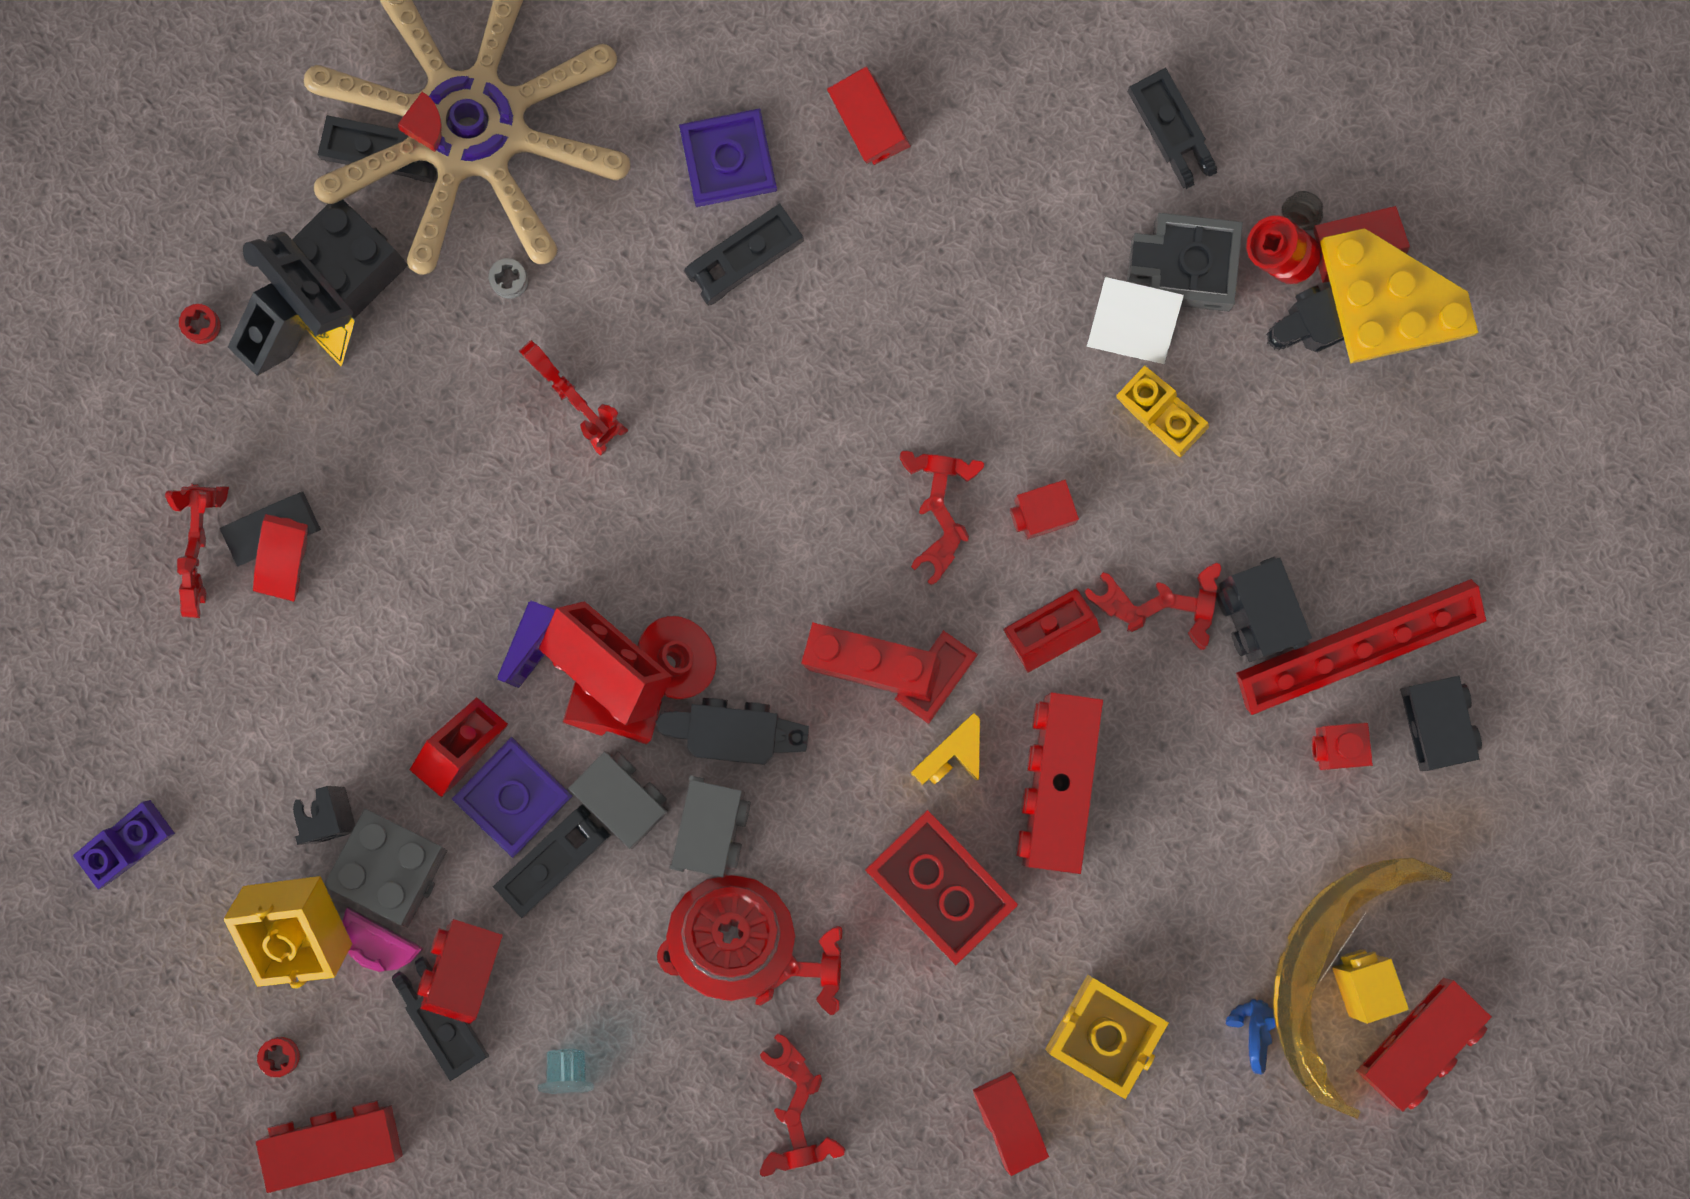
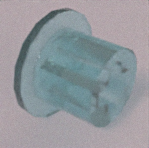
M561 1049L546 1053V1083L538 1085L539 1092L565 1094L594 1090V1083L586 1082L585 1051Z

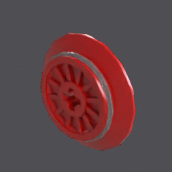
M727 875L725 877L706 879L684 894L671 913L666 940L670 961L684 983L706 997L735 1001L757 996L779 980L791 962L796 936L791 913L775 891L756 879ZM731 926L737 927L738 936L741 939L733 938L730 944L725 943L724 934L721 930L728 932Z

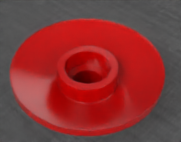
M666 616L652 622L641 634L637 646L672 675L664 696L674 699H687L700 694L710 685L716 671V653L709 636L699 625L683 617ZM666 656H670L675 660V668L669 664Z

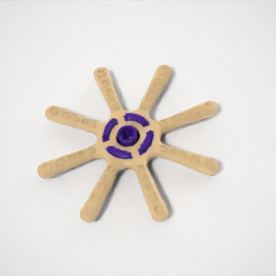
M380 0L387 14L427 74L428 82L422 91L433 100L439 111L442 123L441 142L436 152L409 136L403 142L319 177L314 183L315 195L320 201L326 204H333L412 162L427 161L437 168L438 178L407 257L408 267L413 272L426 275L435 269L458 187L464 179L471 176L482 177L492 185L530 259L537 264L551 262L557 255V246L509 173L508 162L515 154L528 152L611 180L623 179L628 174L631 164L626 154L538 132L529 128L524 121V113L531 105L610 72L617 63L615 51L607 44H599L522 85L508 86L498 78L497 68L523 0H493L477 61L474 66L463 71L454 70L444 62L412 0ZM321 65L311 66L304 75V85L313 94L370 107L402 117L422 92L405 94ZM468 117L477 120L471 126H463L458 123L461 119Z

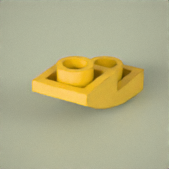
M1145 365L1116 395L1117 399L1141 423L1180 458L1209 428V424L1204 418L1177 397L1176 390Z

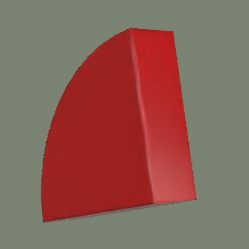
M422 91L400 120L398 127L401 132L436 152L442 138L441 118L433 100Z

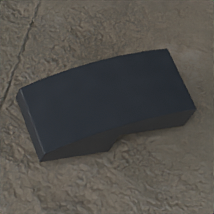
M304 491L220 528L237 567L256 559L265 514L280 518H290L296 522L307 524V536L321 530Z

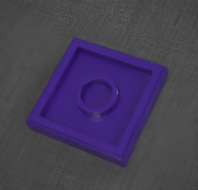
M760 108L679 124L696 207L777 191Z
M511 737L459 790L452 800L512 858H515L573 795Z

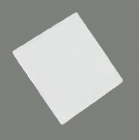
M1105 277L1087 347L1164 364L1184 295Z

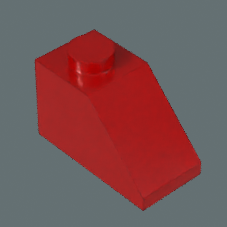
M476 697L426 741L409 770L442 798L464 778L509 724Z

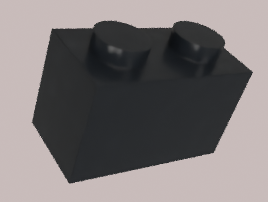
M270 283L253 292L228 348L258 376L293 355L307 325L273 284Z
M1460 675L1400 688L1420 771H1430L1480 760L1478 750L1482 749V740L1477 726L1471 725L1468 709L1472 707L1471 694L1468 686L1465 683L1461 684Z

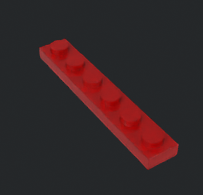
M1472 579L1309 643L1307 646L1289 651L1237 672L1236 676L1246 709L1251 715H1254L1486 622L1479 586Z

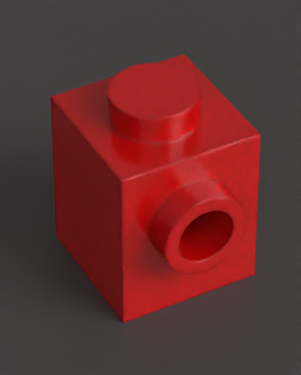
M1368 723L1316 728V736L1312 737V753L1314 761L1319 762L1320 770L1373 766Z

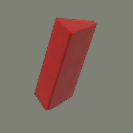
M1077 588L1003 629L1027 673L1101 633L1096 616Z

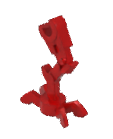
M532 340L519 350L523 357L548 382L552 381L554 383L552 388L559 394L561 400L568 398L569 402L590 421L584 420L580 424L583 436L591 441L593 448L600 456L606 452V444L617 434L621 436L629 431L617 419V410L609 405L602 404L598 408V417L587 405L588 403L575 391L576 387L564 376L560 377L558 375L560 373L559 370Z
M902 451L900 453V460L910 474L920 470L934 474L930 498L923 502L919 514L923 515L932 511L944 534L918 556L911 566L915 571L923 562L933 564L935 572L927 581V583L932 585L937 583L954 560V553L960 541L968 542L969 540L965 527L954 522L944 505L948 476L959 475L968 482L976 477L984 468V463L972 460L968 465L962 459L922 454L915 458L913 452Z
M191 483L189 487H181V491L170 490L165 493V498L174 511H182L185 507H191V522L185 556L177 559V573L182 575V584L179 587L182 617L200 618L199 603H205L206 590L203 587L201 575L197 573L196 567L199 566V559L197 558L200 547L206 546L203 516L205 508H221L227 500L229 487H200L198 484Z
M1214 563L1198 575L1197 580L1201 588H1199L1197 598L1173 594L1167 585L1158 582L1156 588L1159 596L1140 606H1134L1114 579L1104 572L1100 575V579L1108 586L1107 593L1098 596L1089 588L1084 593L1091 603L1111 618L1115 616L1128 623V632L1144 627L1147 618L1165 608L1195 613L1194 621L1196 623L1189 630L1188 635L1200 650H1204L1209 644L1210 635L1206 631L1212 624L1217 593L1215 580L1220 576L1221 565L1220 563Z
M836 926L820 938L819 943L824 950L821 963L797 961L792 955L791 962L779 980L757 996H754L757 997L756 1005H763L771 1000L774 989L790 977L821 978V987H824L816 999L821 1008L829 1015H834L839 1011L840 1000L834 996L840 989L841 949L837 941L842 939V927Z
M777 1034L774 1038L783 1046L782 1056L772 1058L768 1053L762 1051L760 1057L763 1062L797 1085L788 1110L774 1109L775 1115L780 1122L787 1125L793 1150L783 1152V1155L771 1151L761 1166L760 1175L762 1177L774 1174L776 1168L787 1171L821 1162L828 1154L833 1158H837L845 1153V1148L829 1137H826L818 1146L817 1144L808 1146L801 1122V1113L809 1096L818 1092L822 1077L821 1074L813 1076L804 1062L806 1059L792 1045L789 1039L781 1034Z

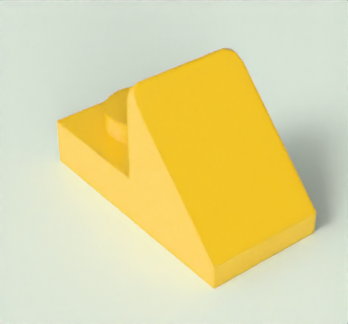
M973 713L910 772L921 785L928 779L934 785L938 783L953 768L948 762L952 757L975 780H979L980 718Z

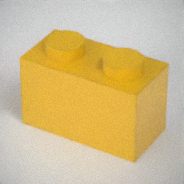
M1362 949L1341 956L1343 964L1332 967L1349 1017L1368 1024L1409 1010L1391 958L1376 955V952L1367 953L1366 949Z

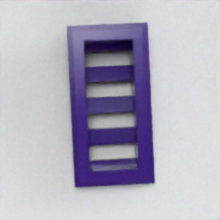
M532 600L528 602L497 680L517 688L523 684L545 655L539 650V647L555 612L554 609Z

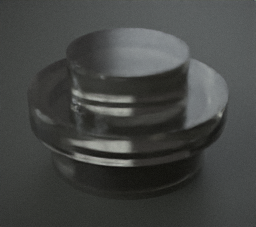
M1298 191L1285 200L1282 205V214L1301 229L1313 230L1315 225H1319L1323 219V203L1313 193Z

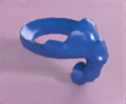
M1252 999L1250 1002L1238 1005L1226 1018V1025L1237 1028L1244 1026V1017L1251 1016L1249 1023L1250 1065L1255 1074L1262 1075L1266 1070L1268 1045L1272 1044L1270 1030L1280 1025L1282 1019L1279 1013L1269 1007L1266 1002Z

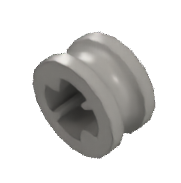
M504 258L498 260L489 271L488 279L491 287L497 295L503 298L513 299L519 297L528 286V276L524 267L514 259ZM505 269H511L514 275L519 272V279L513 281L512 288L505 289L503 282L497 283V279L504 276Z

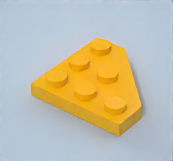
M1364 228L1324 237L1320 241L1350 364L1467 338L1478 333L1468 291Z

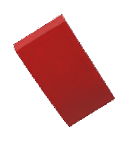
M265 514L255 563L254 592L295 602L300 587L301 563L307 546V524L296 522L290 518H280Z
M575 682L563 723L603 736L608 731L647 745L652 740L662 701L654 717L625 725L614 719L609 710L594 697L586 694L581 689V686Z
M1011 1071L973 1089L984 1123L993 1135L1003 1166L1010 1176L1049 1158L1028 1103Z

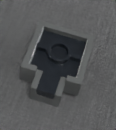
M1158 213L1154 221L1153 235L1134 233L1132 237L1127 281L1148 283V287L1184 295L1182 307L1229 312L1235 305L1243 222Z

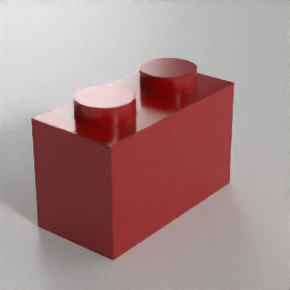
M455 919L447 925L446 930L439 928L431 948V953L437 955L433 970L425 969L417 991V995L424 997L420 1009L468 1024L472 1023L477 1018L503 935Z

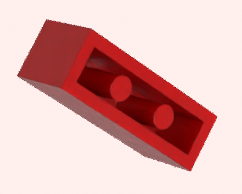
M585 601L556 608L539 647V650L552 661L556 668L569 675L581 686V689L586 694L594 697L610 711L614 719L625 725L654 717L672 678L670 673Z
M812 622L801 664L808 671L931 702L941 659L937 653Z
M1443 977L1356 1071L1394 1108L1402 1112L1407 1107L1414 1109L1427 1096L1428 1090L1426 1087L1435 1077L1442 1078L1455 1067L1458 1062L1455 1056L1465 1045L1472 1046L1484 1036L1487 1031L1485 1024L1492 1016L1454 980Z
M378 1100L353 1106L352 1115L337 1118L336 1111H330L310 1117L311 1125L295 1128L294 1122L290 1121L268 1127V1135L255 1141L266 1192L270 1193L397 1161L403 1154L392 1105L379 1108Z

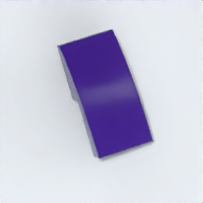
M147 800L141 802L113 827L102 830L77 851L73 857L95 887L101 889L163 844L175 832L152 801Z

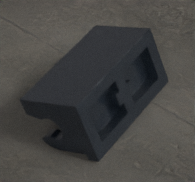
M325 786L316 789V800L311 805L312 818L305 814L304 804L301 799H296L294 802L293 813L299 835L295 836L297 845L318 844L351 834L355 827L345 787Z

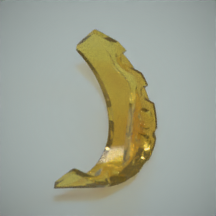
M1396 858L1371 863L1343 875L1325 887L1309 902L1292 925L1286 937V947L1279 955L1273 984L1274 1019L1281 1047L1292 1071L1316 1102L1358 1119L1361 1112L1359 1109L1347 1104L1327 1076L1326 1065L1318 1055L1312 1030V994L1338 929L1365 903L1386 891L1394 890L1404 884L1434 879L1440 882H1450L1451 873L1415 858Z

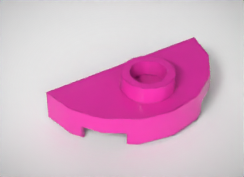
M346 908L342 923L352 942L348 953L362 967L378 972L398 970L413 962L424 949L352 908Z

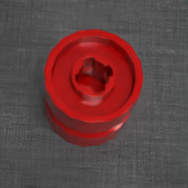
M1268 216L1260 220L1251 229L1247 237L1246 249L1251 261L1283 283L1298 284L1307 280L1315 272L1320 262L1321 252L1318 242L1305 230L1283 216Z

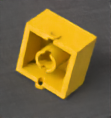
M321 876L243 886L224 917V921L257 987L289 983L292 988H299L310 980L335 978L352 946L350 937Z
M1087 975L1045 1050L1051 1056L1126 1100L1143 1069L1147 1071L1155 1058L1152 1052L1169 1022Z

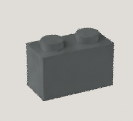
M604 751L568 789L629 849H633L669 812L662 806L667 798L650 782L643 787L632 776L637 769L620 752L613 757L609 752Z

